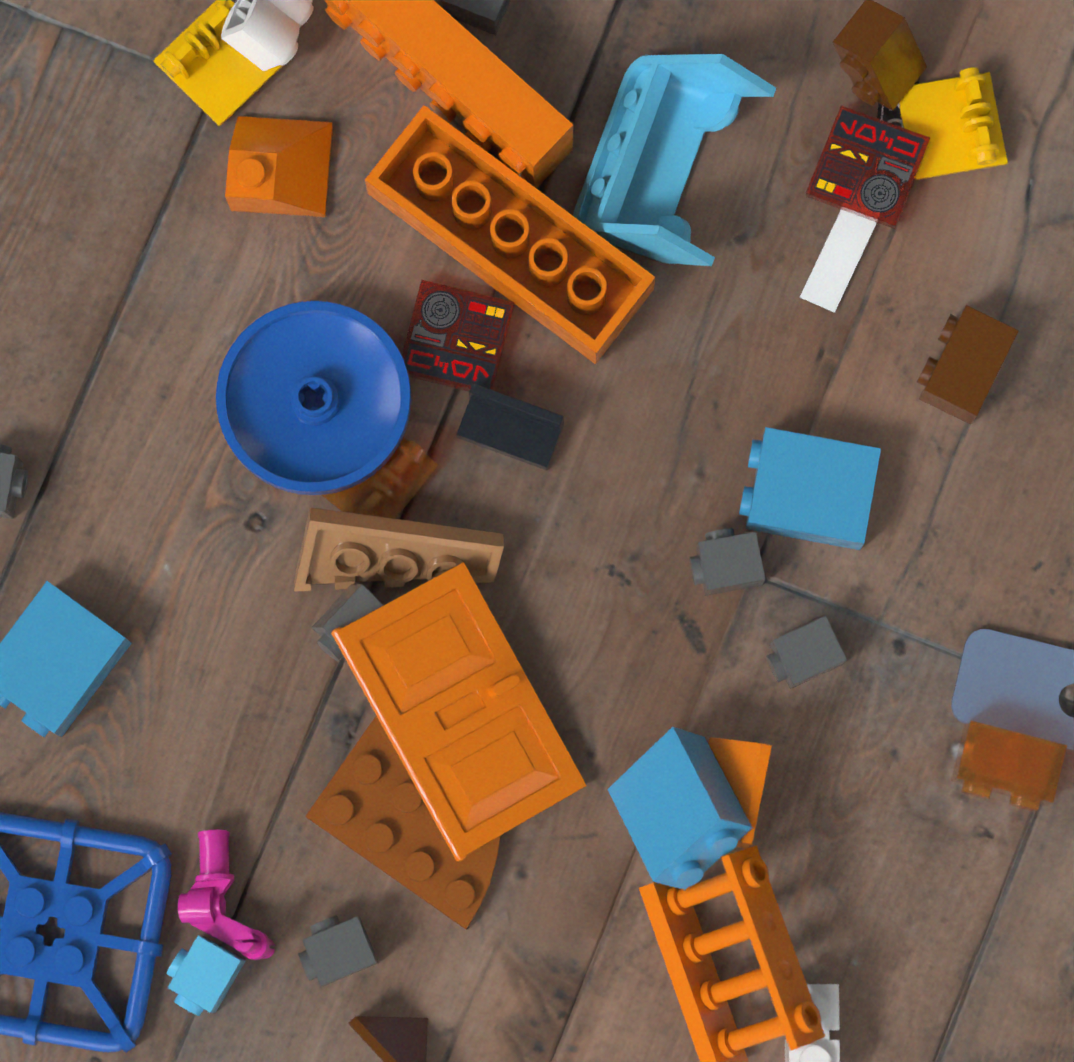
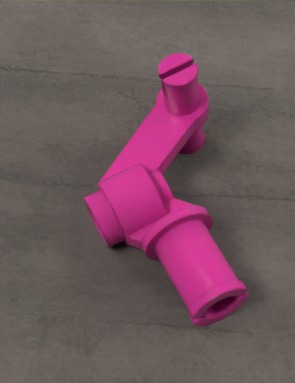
M199 831L200 875L195 876V884L188 893L179 895L178 914L181 922L190 923L193 927L240 951L248 959L270 958L275 952V949L270 948V946H275V944L265 933L249 928L224 916L226 913L224 895L235 881V876L230 874L229 870L230 831Z

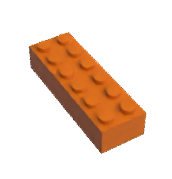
M325 0L328 6L325 11L328 16L342 29L346 30L351 26L363 37L360 43L369 54L379 61L384 57L398 68L394 72L397 78L411 91L416 92L420 88L432 99L429 103L431 108L448 123L456 120L467 130L465 136L485 151H490L504 165L535 188H538L572 152L573 124L434 0Z
M425 105L422 106L365 178L367 192L371 197L594 364H597L654 290L655 276Z

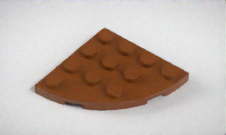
M375 716L305 817L467 930L480 909L490 886L497 862L501 835L467 854L464 860L456 861L380 721Z

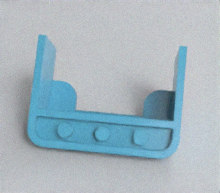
M724 54L645 55L639 57L629 66L623 77L575 206L573 216L610 244L662 263L712 266L715 257L690 243V225L683 218L674 215L704 132H716L730 125L738 114L742 97H773L776 87Z

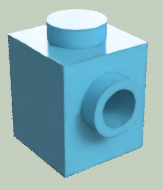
M198 935L189 952L181 948L167 971V974L173 977L168 988L178 994L174 1002L197 1016H200L204 1009L210 1013H216L244 965L245 960L208 938Z

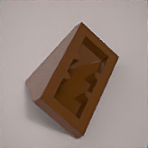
M355 1016L348 1023L383 1062H426L428 1018Z

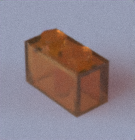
M970 720L964 724L951 781L963 784L961 792L964 794L990 799L991 792L1010 796L1009 805L1038 812L1040 804L1047 806L1054 803L1067 745Z

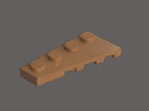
M310 507L294 578V592L311 591V584L335 583V590L347 589L350 585H356V582L384 581L385 587H404V583L414 579H428L430 581L463 562L475 583H491L495 581L504 548V537L501 533Z

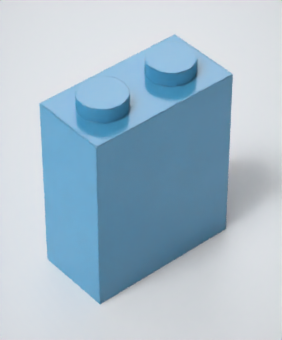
M765 427L762 440H752L748 468L756 469L753 487L744 486L739 515L748 516L746 529L860 550L865 543L881 448Z
M46 581L0 643V706L6 709L10 702L22 709L26 714L21 721L44 738L49 731L63 737L132 643L50 582Z
M672 727L607 789L653 882L686 890L688 887L699 882L704 872L720 857L731 852L737 846L738 841L752 829L706 738L676 727Z

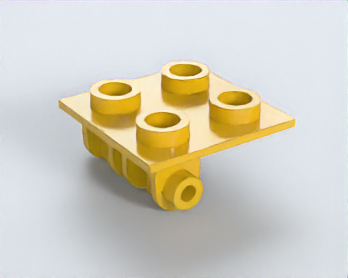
M216 0L153 60L219 127L282 67L278 65L262 71L221 39L223 25L235 4L232 0Z
M972 67L961 70L959 72L960 77L916 84L910 88L900 101L899 108L904 132L925 139L915 164L910 163L913 166V180L1008 164L990 72L979 74V69Z

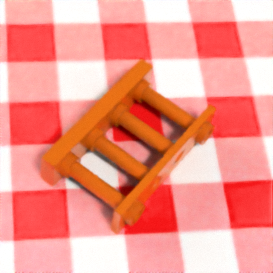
M757 845L721 857L726 870L725 873L698 882L686 890L657 882L639 888L700 1062H749L744 1048L784 1035L790 1051L826 1037L821 1025L820 1012L813 1003L773 892L768 868L761 858ZM733 891L743 920L703 934L694 905ZM750 939L760 968L720 981L710 953ZM768 987L778 1016L737 1029L727 1000Z

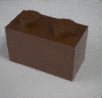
M865 0L832 42L841 59L840 67L849 75L853 83L852 91L858 98L872 106L878 102L893 111L927 68L905 17L873 0Z
M968 305L965 306L959 318L950 314L938 338L939 341L946 345L938 360L929 356L917 380V383L925 386L919 400L971 425L977 417L1019 330Z

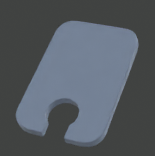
M990 629L974 631L964 644L951 700L953 715L958 721L966 725L1074 750V717L1066 715L1059 705V695L1062 689L1074 684V650Z

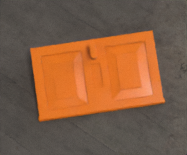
M464 562L343 628L337 627L331 632L456 861L464 860L467 854L587 786Z

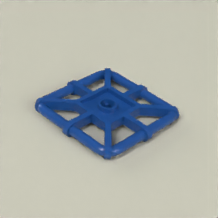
M0 812V832L60 842L54 881L23 876L0 843V869L10 882L3 917L0 916V976L6 974L35 979L27 1018L0 1014V1035L23 1038V1044L34 1046L40 1041L98 1052H118L121 1050L125 1053L129 1052L137 1046L135 1040L139 1037L144 1025L156 956H162L164 945L159 944L171 881V861L169 857L172 855V852L166 844L160 845L157 841L144 836L80 826L79 820L66 818L64 823ZM76 845L144 857L101 889L69 884ZM152 870L140 940L103 934L109 900ZM50 917L58 918L57 926L65 929L64 937L55 938L53 946L46 945L45 936L39 934L40 925H46ZM100 946L137 953L124 1023L94 981ZM50 982L81 987L111 1033L43 1022Z

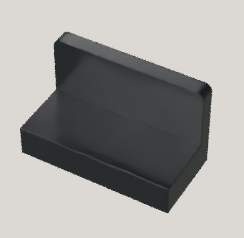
M472 383L469 391L470 400L457 431V438L547 471L564 427V417Z

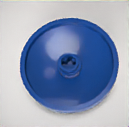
M304 301L288 304L264 314L237 337L225 356L219 372L216 388V409L220 427L228 445L238 460L253 475L265 483L287 492L302 495H325L340 492L362 483L379 471L392 457L400 445L408 426L411 413V386L399 349L391 337L375 321L363 313L341 304L325 301Z

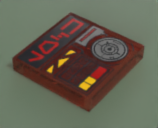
M841 105L807 188L806 197L896 230L931 143V138Z
M421 280L402 352V358L409 377L468 392L472 383L493 390L515 302Z

